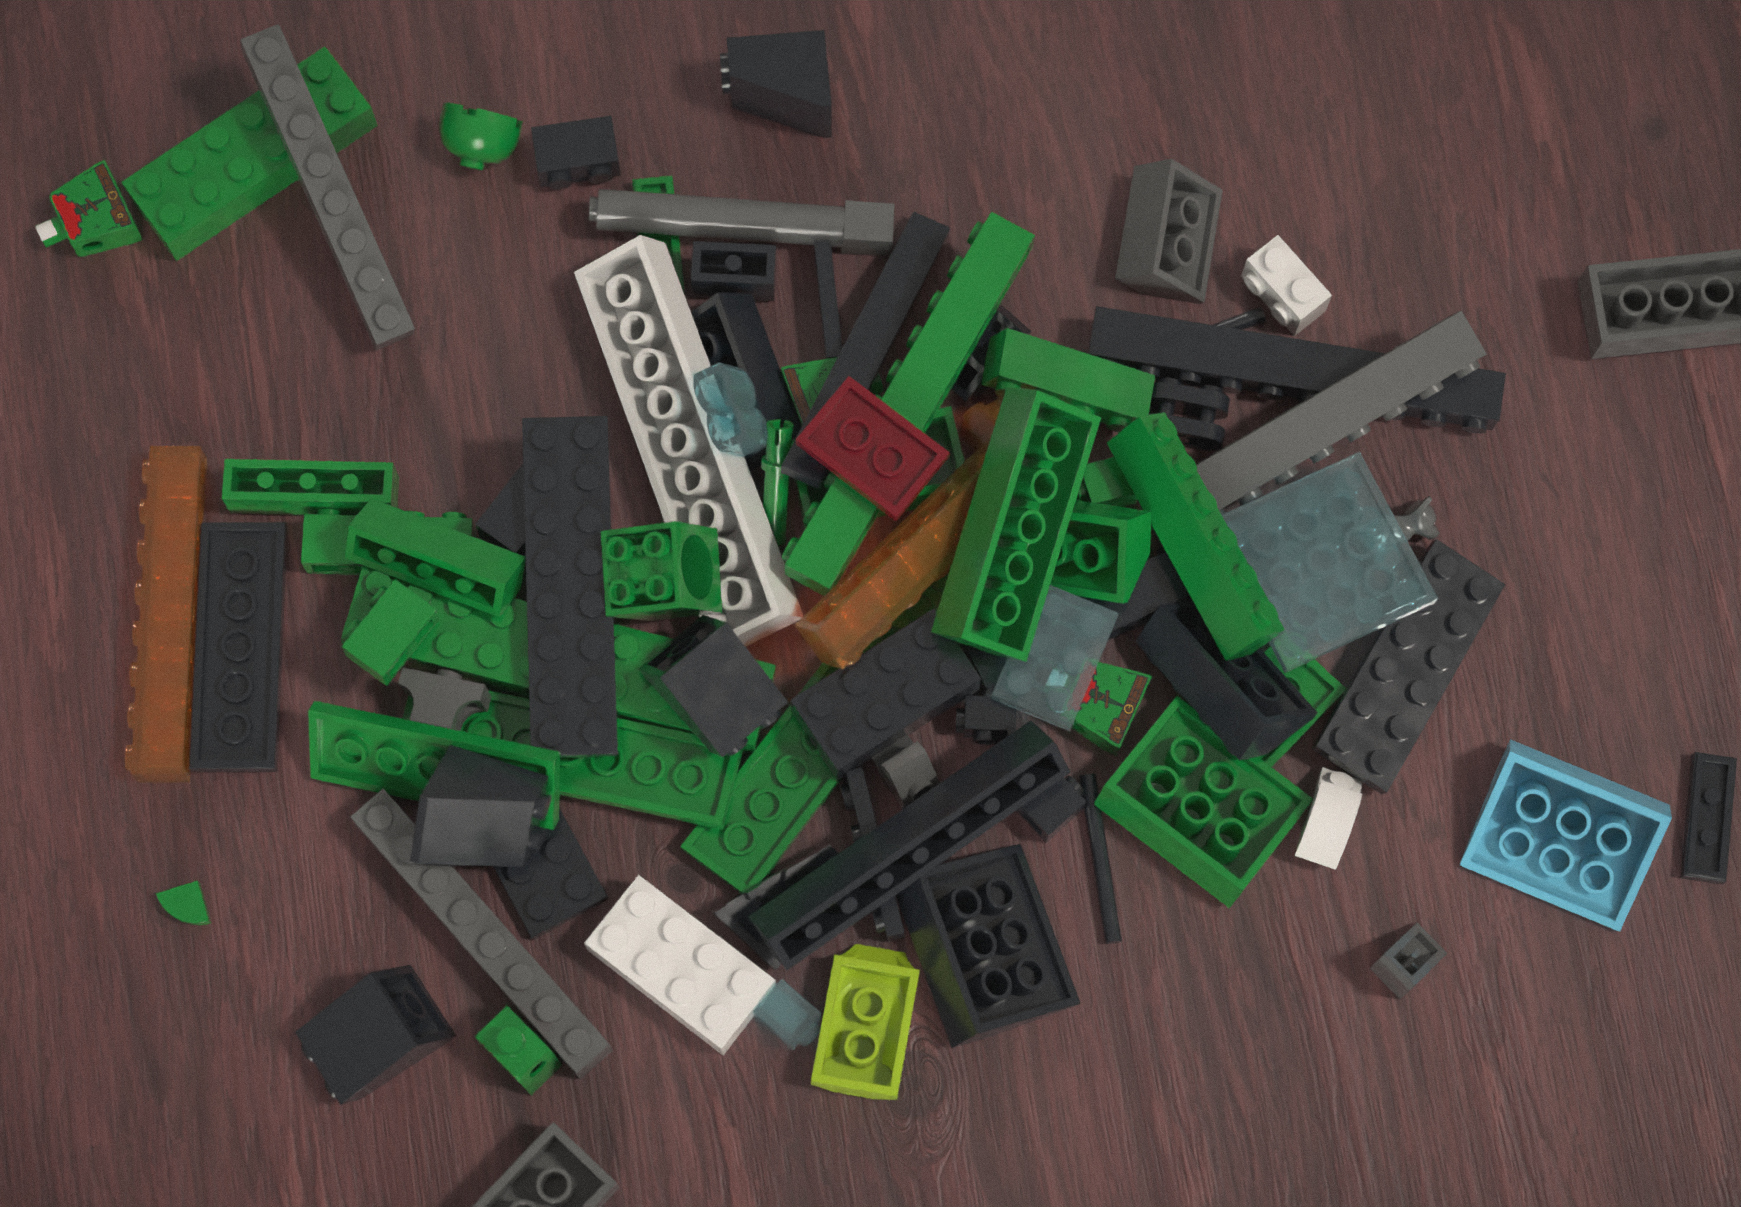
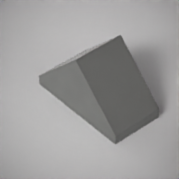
M1416 923L1370 969L1401 999L1447 952Z

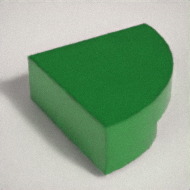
M198 880L156 893L162 907L177 920L192 925L211 924L202 887Z

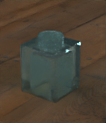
M783 979L778 982L753 1011L754 1018L792 1051L799 1043L806 1048L821 1030V1027L817 1024L821 1020V1012Z

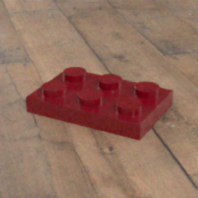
M850 376L847 377L796 439L797 446L895 521L905 512L946 462L950 452Z

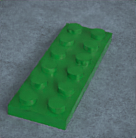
M314 701L308 710L311 779L377 793L384 789L388 795L420 801V795L450 745H454L549 776L546 794L551 796V803L545 819L540 820V827L554 830L559 821V751Z

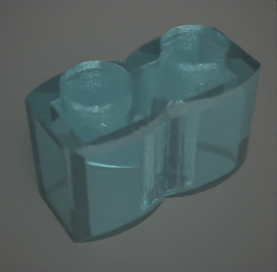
M720 362L694 374V392L700 406L707 412V429L716 448L721 452L744 457L765 447L767 444V422L762 413L755 407L756 394L749 375L742 368Z

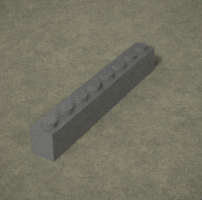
M274 25L240 39L243 56L375 351L414 335L415 327L280 25Z
M1455 312L1196 463L1197 471L1208 491L1216 499L1217 508L1222 517H1224L1226 513L1223 508L1236 500H1238L1241 506L1263 494L1259 487L1274 479L1278 485L1299 473L1296 465L1310 458L1314 464L1334 453L1335 450L1332 444L1344 437H1347L1348 441L1352 442L1371 431L1368 423L1378 417L1383 416L1385 421H1388L1408 409L1404 402L1418 394L1422 400L1434 395L1444 388L1441 381L1455 373L1458 379L1475 371L1481 367L1477 360L1487 353L1463 312Z
M384 789L350 817L359 830L580 1080L613 1051L606 1039L451 865L417 864L410 861L416 825Z

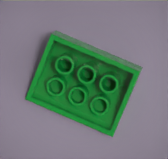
M1176 696L1107 781L1094 805L1228 908H1231L1313 801V798L1259 757L1239 761L1236 756L1228 752L1224 742L1210 726L1201 721L1196 710Z

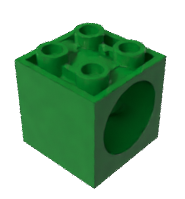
M674 521L601 531L606 616L655 621L722 613L717 528Z

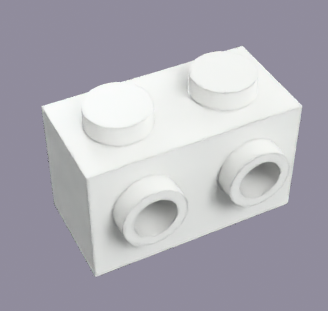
M1279 235L1246 260L1241 275L1246 286L1253 294L1259 296L1265 302L1275 319L1281 325L1286 326L1294 336L1326 311L1332 297L1331 293Z

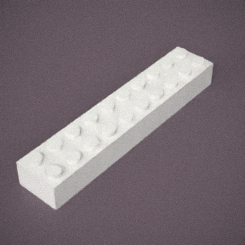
M639 235L580 268L574 274L665 523L677 521L717 528L722 613L707 614L706 616L727 622L746 647L803 619L804 615L791 580L785 575V564L666 244Z

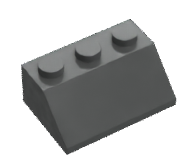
M1173 159L1134 166L1115 279L1140 294L1197 304L1204 303L1223 190Z

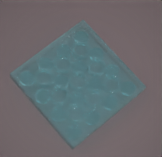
M1360 452L1222 515L1227 526L1234 532L1237 544L1248 564L1255 570L1258 582L1268 600L1275 606L1278 618L1285 631L1269 641L1284 673L1428 607L1438 600Z

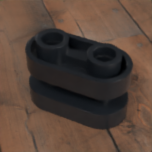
M1168 377L1160 378L1158 382L1154 383L1150 407L1157 409V413H1166L1168 419L1175 425L1177 435L1184 447L1206 451L1219 450L1223 447L1225 429L1214 423V420L1225 419L1228 416L1230 398L1223 394L1222 388L1213 385H1201L1199 388L1185 386L1180 380ZM1176 413L1181 415L1198 417V420L1174 416L1173 414Z

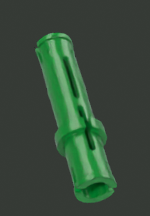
M779 419L767 422L766 455L761 459V468L765 471L763 508L778 546H781L787 540L786 523L789 476L780 472L782 464L791 449L794 424L785 420L784 428H780L781 420Z

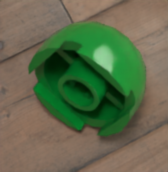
M443 103L439 124L441 141L448 152L461 158L460 166L483 171L485 163H500L508 159L516 149L523 121L479 108H467L466 110L463 109L464 105Z

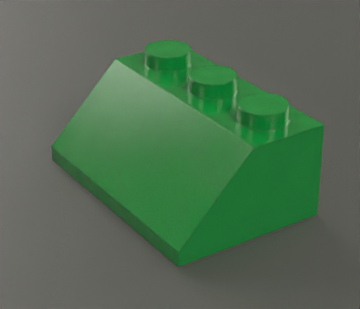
M1076 500L1048 591L1122 604L1127 603L1150 554L1152 512Z

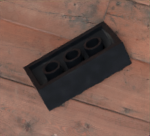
M716 293L694 309L691 314L749 470L760 467L761 459L766 455V426L768 421L781 420L780 428H784L785 420L794 424L792 440L796 439L801 429V424L752 293Z
M1192 599L1159 605L1135 641L1146 653L1148 660L1162 671L1172 683L1174 690L1189 702L1198 713L1201 721L1210 726L1224 742L1228 752L1236 756L1239 761L1266 755L1313 720L1318 713L1260 648L1251 655L1226 661Z

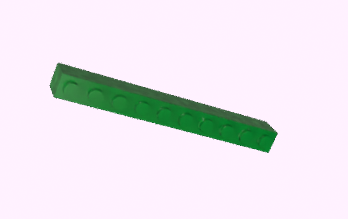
M993 212L989 214L985 223L978 221L973 227L967 243L971 245L964 258L959 255L955 258L947 274V278L951 279L946 290L944 292L936 291L926 311L931 315L925 326L917 325L914 328L906 344V347L910 348L908 355L903 362L897 359L891 367L886 378V382L890 383L884 396L876 395V397L923 433L927 432L1033 249L1034 234ZM832 472L829 473L824 483V488L828 489L822 502L814 501L803 519V523L808 526L800 539L793 537L782 555V559L786 561V576L830 599L881 511Z

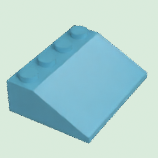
M1510 739L1488 789L1461 858L1460 866L1620 932L1672 819L1670 805Z

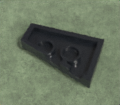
M824 844L712 910L711 913L771 969L777 970L781 963L767 948L748 916L839 853L831 845Z

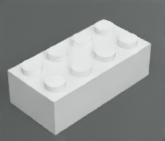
M639 875L585 942L587 950L722 1055L726 1053L776 988L774 978Z

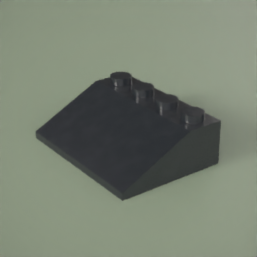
M1021 844L940 864L896 894L951 1048L997 1035L1081 1004Z

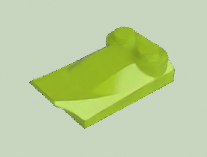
M854 944L844 954H834L811 1085L832 1092L864 1098L897 1100L920 970L915 969L910 964L905 952Z

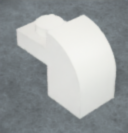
M1322 767L1311 807L1301 829L1295 856L1336 870L1357 815L1362 797L1360 792L1363 782L1344 772H1336Z

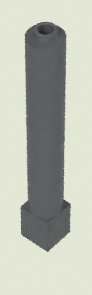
M599 189L598 197L590 196L589 221L597 222L596 230L802 245H814V241L829 240L831 247H841V253L889 257L893 243L894 204L845 200L844 206Z

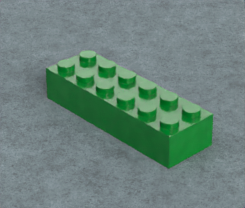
M325 46L297 64L336 153L378 126L372 107ZM258 90L121 183L133 204L173 258L178 261L299 178Z
M1006 387L932 627V633L995 656L1027 662L1101 417L1038 390Z

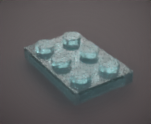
M1050 585L1027 662L1007 658L991 699L1070 731L1119 613Z

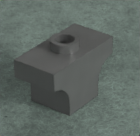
M402 667L398 682L404 693L412 697L414 701L410 721L461 731L463 723L472 714L488 712L492 696L485 684L461 680L462 676L458 673L439 669L436 674Z
M905 735L871 757L884 785L889 789L902 809L940 784L927 752L918 741L914 743L908 735Z

